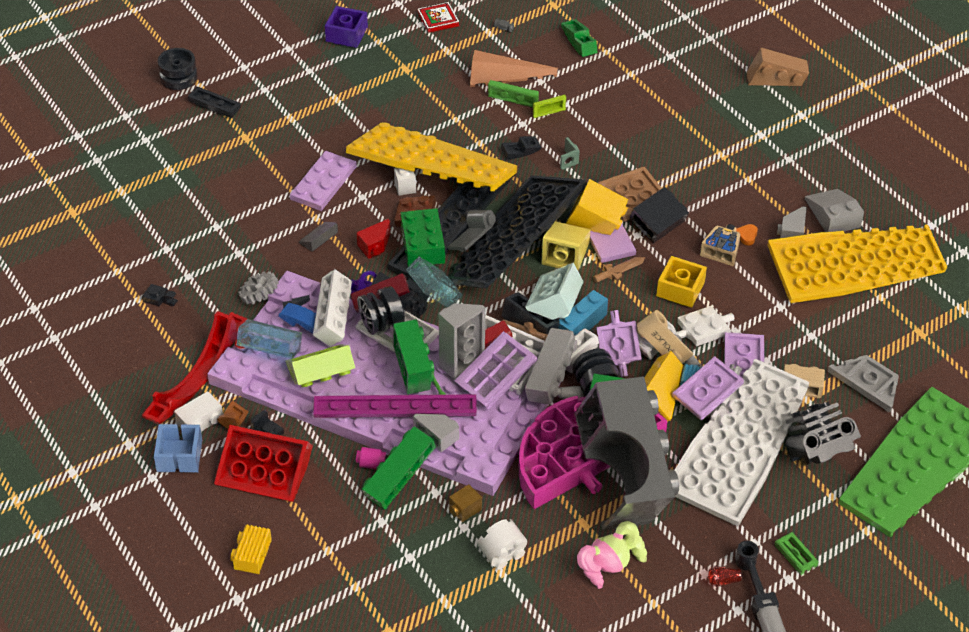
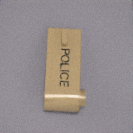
M655 310L637 323L638 334L645 338L662 355L672 351L681 363L693 356V352L667 328V320L660 311Z

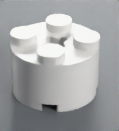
M505 519L489 527L486 530L488 533L486 537L483 538L481 535L477 543L492 566L500 570L507 565V561L513 558L518 560L524 556L527 539L511 519L510 522Z

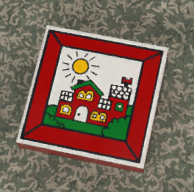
M449 2L418 9V15L428 33L459 26V20Z

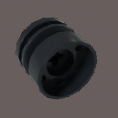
M392 286L378 289L376 296L372 292L367 293V296H358L359 313L367 331L371 335L378 334V331H385L386 324L389 328H393V324L405 322L401 301Z
M596 348L588 350L581 354L572 365V371L585 397L590 392L594 374L622 378L611 355L605 349Z

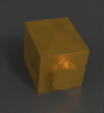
M469 484L449 497L450 513L454 517H458L462 522L482 510V497Z

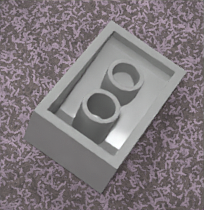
M834 189L805 196L806 202L825 232L848 231L861 227L864 215L863 209L856 199L841 190Z

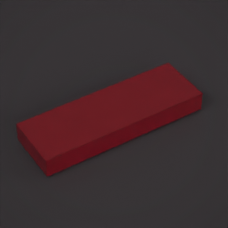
M402 273L351 293L355 311L359 313L358 296H367V293L370 292L376 296L378 289L392 286L398 296L410 293L405 275Z

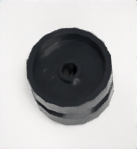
M171 48L159 55L160 80L166 88L172 90L187 89L197 81L195 56L190 50Z

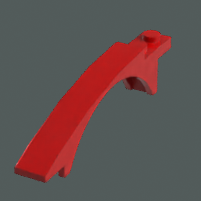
M217 311L214 315L206 345L192 370L174 388L165 392L155 391L152 395L153 402L142 414V417L156 424H162L174 414L176 409L186 404L208 381V372L248 325V319L233 312L227 315Z

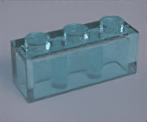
M249 319L238 327L237 346L293 359L301 350L302 332Z

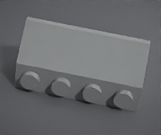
M454 303L438 313L439 367L454 380L485 350V307L483 305Z

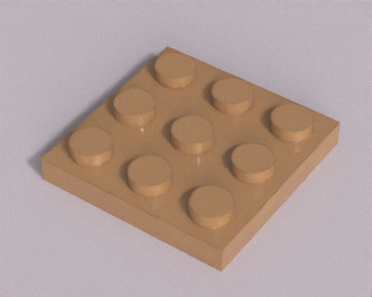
M645 167L598 182V184L628 199L626 204L628 210L624 217H621L623 222L630 220L629 217L633 208L662 189Z

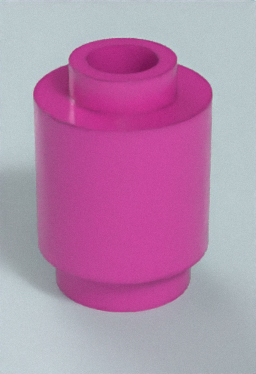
M362 447L361 451L357 450L356 463H359V467L377 469L378 465L386 460V452H382V449Z

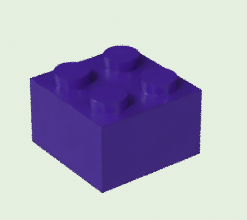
M335 6L325 24L326 42L357 48L368 28L367 12Z

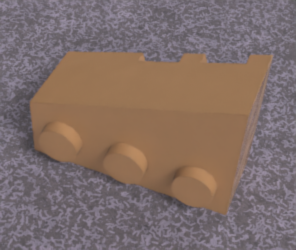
M760 48L747 70L748 85L802 86L809 75L807 60L765 48Z

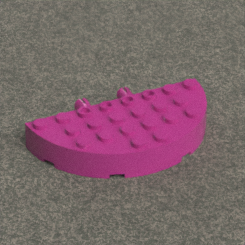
M573 396L551 405L535 418L532 425L526 429L519 452V479L523 493L533 509L538 508L581 483H584L592 494H596V491L599 492L602 489V484L594 476L611 466L599 460H585L574 414L585 397L578 398V396ZM657 413V415H654L657 429H663L666 432L667 420Z

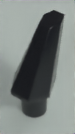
M310 294L292 298L291 301L282 302L283 309L288 303L304 305L310 301Z

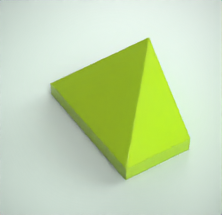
M565 95L533 103L534 118L566 110Z

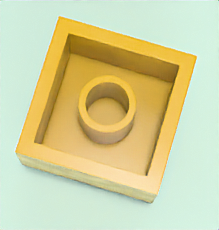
M671 256L658 280L656 296L692 308L705 283L707 267Z

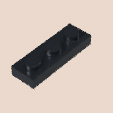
M198 86L188 95V102L230 118L241 108L239 102Z

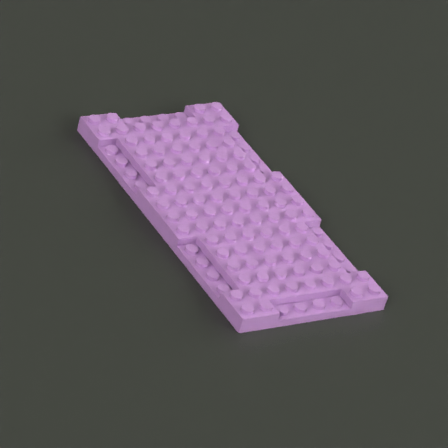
M286 271L278 281L277 289L273 290L274 293L268 294V302L241 335V337H246L250 340V346L245 349H239L235 345L232 348L228 347L208 372L209 384L370 448L382 449V452H386L389 455L392 448L400 444L403 435L413 428V417L314 418L313 412L314 396L407 395L395 352L356 329L361 316L360 313L355 311L352 299H349L345 336L341 342H337L333 346L340 344L349 345L355 368L351 369V373L339 376V373L331 375L332 379L320 382V379L312 381L313 385L307 387L296 385L285 360L323 350L330 346L313 336L312 333L299 324L293 327L278 317L279 313L283 310L282 302L291 301L292 298L309 294L310 301L302 305V307L315 313L317 312L320 283ZM425 322L430 326L434 327L435 329L439 330L438 326ZM389 328L384 334L393 339V329ZM438 335L428 345V358L433 361L434 376L446 395L467 394L454 382L452 377L439 367ZM496 354L502 360L506 358V356ZM492 358L482 370L489 375L500 363ZM510 358L506 363L513 368L517 361ZM502 366L492 378L500 383L510 371ZM478 372L468 384L475 389L485 377ZM488 380L477 392L486 397L496 386ZM431 382V390L409 395H438L439 392L434 383ZM525 388L520 395L517 394L516 390L512 392L508 389L489 409H486L476 401L477 416H447L458 423L459 440L442 452L435 448L420 467L466 486L469 484L476 490L494 496L520 452L521 441L526 429L532 425L535 418L548 405L528 401Z

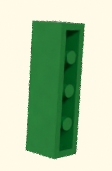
M415 426L403 435L400 444L392 448L386 461L378 465L376 473L372 478H368L362 488L365 497L385 510L436 448L434 440Z

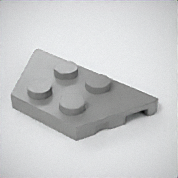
M868 355L846 360L843 365L835 367L832 364L828 367L830 374L888 412L892 410L899 375Z

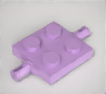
M618 310L610 311L612 323L607 326L597 327L599 347L609 352L615 365L619 366L621 377L628 376L626 365L642 360L636 321L621 322Z

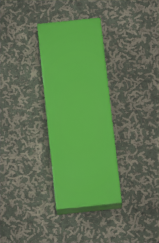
M490 80L488 83V97L533 107V103L539 100V91Z

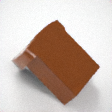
M232 400L224 413L217 418V421L227 429H229V425L240 427L248 411Z

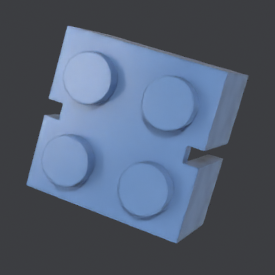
M159 424L154 452L157 472H175L176 469H179V472H198L202 447L200 425L181 424L183 440H180L177 424Z

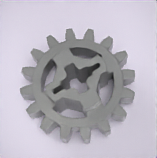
M264 271L260 275L256 274V276L253 275L248 278L249 281L244 282V286L240 287L241 291L238 293L243 303L246 302L247 305L249 303L254 304L256 301L261 302L262 299H267L268 294H273V290L277 289L279 282L274 273L270 271L265 273Z

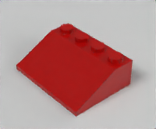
M229 425L214 485L294 502L308 467L313 446L308 441Z

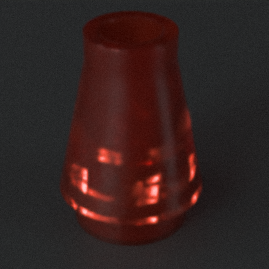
M714 566L709 568L708 581L710 585L715 587L741 582L742 579L740 569Z

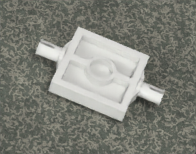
M712 306L678 317V324L682 330L675 334L681 338L687 337L696 346L724 337L725 332L730 333V328L726 323L734 321V315L730 313L720 316Z

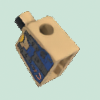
M732 224L726 225L725 228L715 226L703 240L700 256L734 266L740 241V233L736 231V227Z

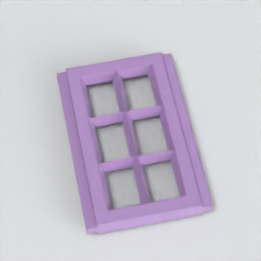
M503 331L454 382L467 394H476V401L486 409H489L538 358Z

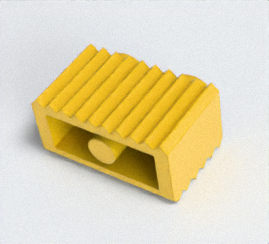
M247 524L244 531L239 532L237 538L238 547L233 549L231 553V561L235 570L260 574L271 543L270 529L249 526Z

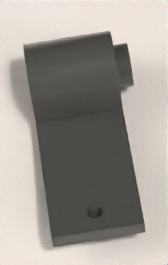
M470 210L467 214L469 228L452 242L448 249L460 250V252L466 251L493 227L496 221L494 213L491 210Z

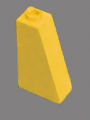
M672 351L658 357L644 377L647 390H654L657 395L658 413L667 422L672 419L676 401L672 393L679 387L683 364Z

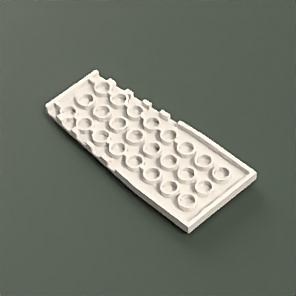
M754 359L749 370L744 372L742 378L744 379V384L722 402L721 407L713 413L708 424L703 426L675 468L679 479V492L675 495L676 498L736 526L740 525L772 468L789 431L788 428L792 424H786L785 420L792 418L791 414L798 411L809 387L808 381L757 359Z

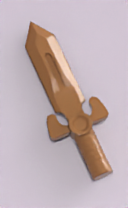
M634 257L616 266L612 264L604 265L606 271L593 276V281L598 283L606 278L618 280L622 277V272L642 264L645 257Z
M504 320L507 325L545 341L548 336L533 328L531 322H526L523 326Z

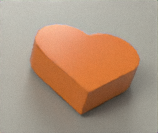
M748 224L736 229L740 233V241L744 245L754 244L758 228L755 225Z

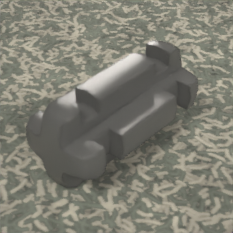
M497 18L494 22V27L512 32L514 23L511 22L510 24L509 21L503 19L500 21Z

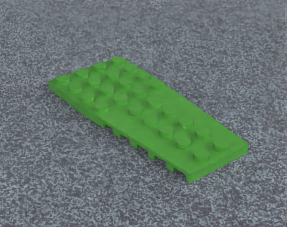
M931 387L895 425L841 495L839 505L888 537H892L893 533L899 527L902 528L912 515L915 516L924 504L927 505L934 495L939 494L949 482L954 481L969 467V409Z

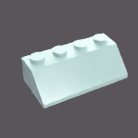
M574 262L540 276L525 306L528 311L552 320L556 318L563 319L570 314L583 284V280Z

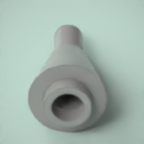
M580 386L558 388L557 396L563 400L573 396L580 398L583 397V391Z

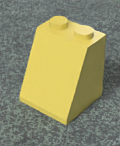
M555 221L543 237L542 265L561 268L574 262L577 270H579L590 243V229Z

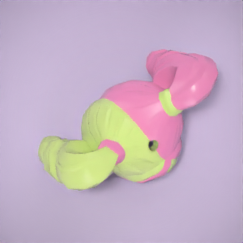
M625 521L619 524L614 534L598 538L593 542L592 546L586 545L581 548L577 555V562L591 583L600 589L604 583L601 570L609 573L620 572L627 566L630 560V549L638 561L646 562L647 551L642 537L639 536L636 524Z

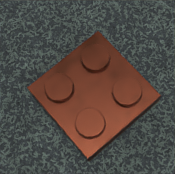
M435 195L400 199L394 220L396 227L401 226V212L434 209L436 205Z

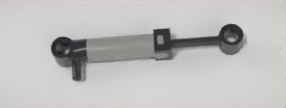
M742 541L737 547L735 563L740 569L748 570L756 595H753L751 605L755 620H759L762 632H786L778 611L779 602L775 592H764L755 567L759 548L752 541Z

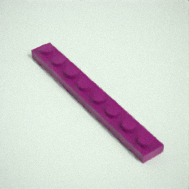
M476 394L314 396V418L413 417L415 414L477 416Z

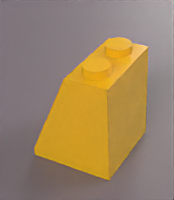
M589 179L585 189L576 199L566 224L611 235L614 229L618 230L622 224L620 218L624 217L628 210V207H626L628 199Z

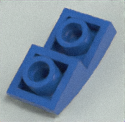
M288 303L279 313L278 317L294 327L296 324H299L313 334L316 318L315 312L300 305Z

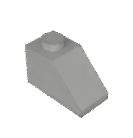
M801 207L783 217L782 224H778L777 235H780V238L804 235L806 207Z
M415 414L413 416V427L415 426L434 440L436 449L440 452L459 440L458 423L446 415Z

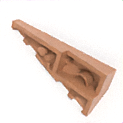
M474 50L470 87H475L476 84L480 83L488 85L490 80L510 83L526 81L530 77H537L538 79H543V76L546 75L557 77L558 68Z

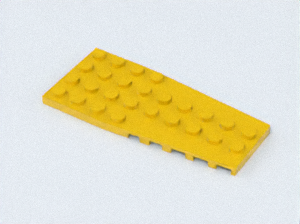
M380 123L346 146V153L413 172L415 168L423 169L422 174L429 176L431 173H439L440 178L445 180L448 177L457 178V183L461 184L471 181L474 182V187H491L490 191H495L517 173V165L438 140L435 136H426L417 131L405 130L403 127H394L389 123Z
M924 225V228L907 226L906 229L897 230L896 227H889L887 231H879L878 228L871 229L870 232L853 230L852 233L847 234L844 231L821 232L768 240L767 244L790 303L852 294L944 273L947 269L944 258L928 225Z

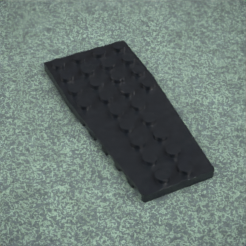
M531 175L496 212V221L493 227L471 246L472 249L468 253L463 252L461 255L462 261L458 264H453L451 267L453 272L449 276L444 275L445 282L447 284L488 288L535 240L551 228L552 224L561 217L562 213L585 189L587 185L586 180Z

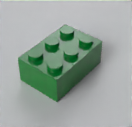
M438 209L401 212V230L408 267L445 263V245Z
M417 319L393 324V347L407 395L431 390V382H434L432 373L435 371L434 364L428 358L429 347L427 343L423 342V327H419Z

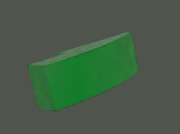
M576 19L561 23V27L569 42L582 57L598 53L597 41L590 36L589 29Z

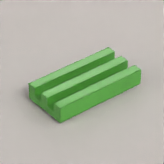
M793 532L775 541L777 549L800 575L804 574L806 570L810 571L812 567L818 566L819 561ZM788 540H790L796 548H794ZM800 552H801V553L803 554V556L809 561L808 563H807L806 560L800 555Z

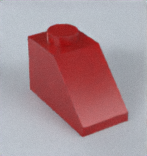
M386 219L357 232V246L368 259L385 252L391 234L390 220Z

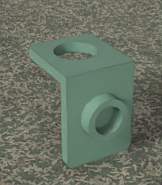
M568 137L565 138L566 154L561 155L560 168L562 170L579 164L580 151L577 145L573 144ZM571 157L572 160L565 164V160Z

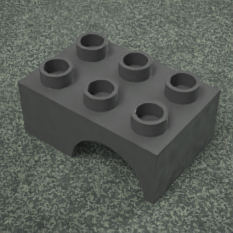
M644 377L596 382L574 413L585 460L594 459L610 465L619 474L625 487L624 502L608 520L601 522L603 531L617 529L619 524L625 521H630L636 524V526L650 524L679 492L678 475L674 469L668 470L664 456L669 451L668 436L665 430L657 429L654 417L659 409L658 398L654 390H647Z

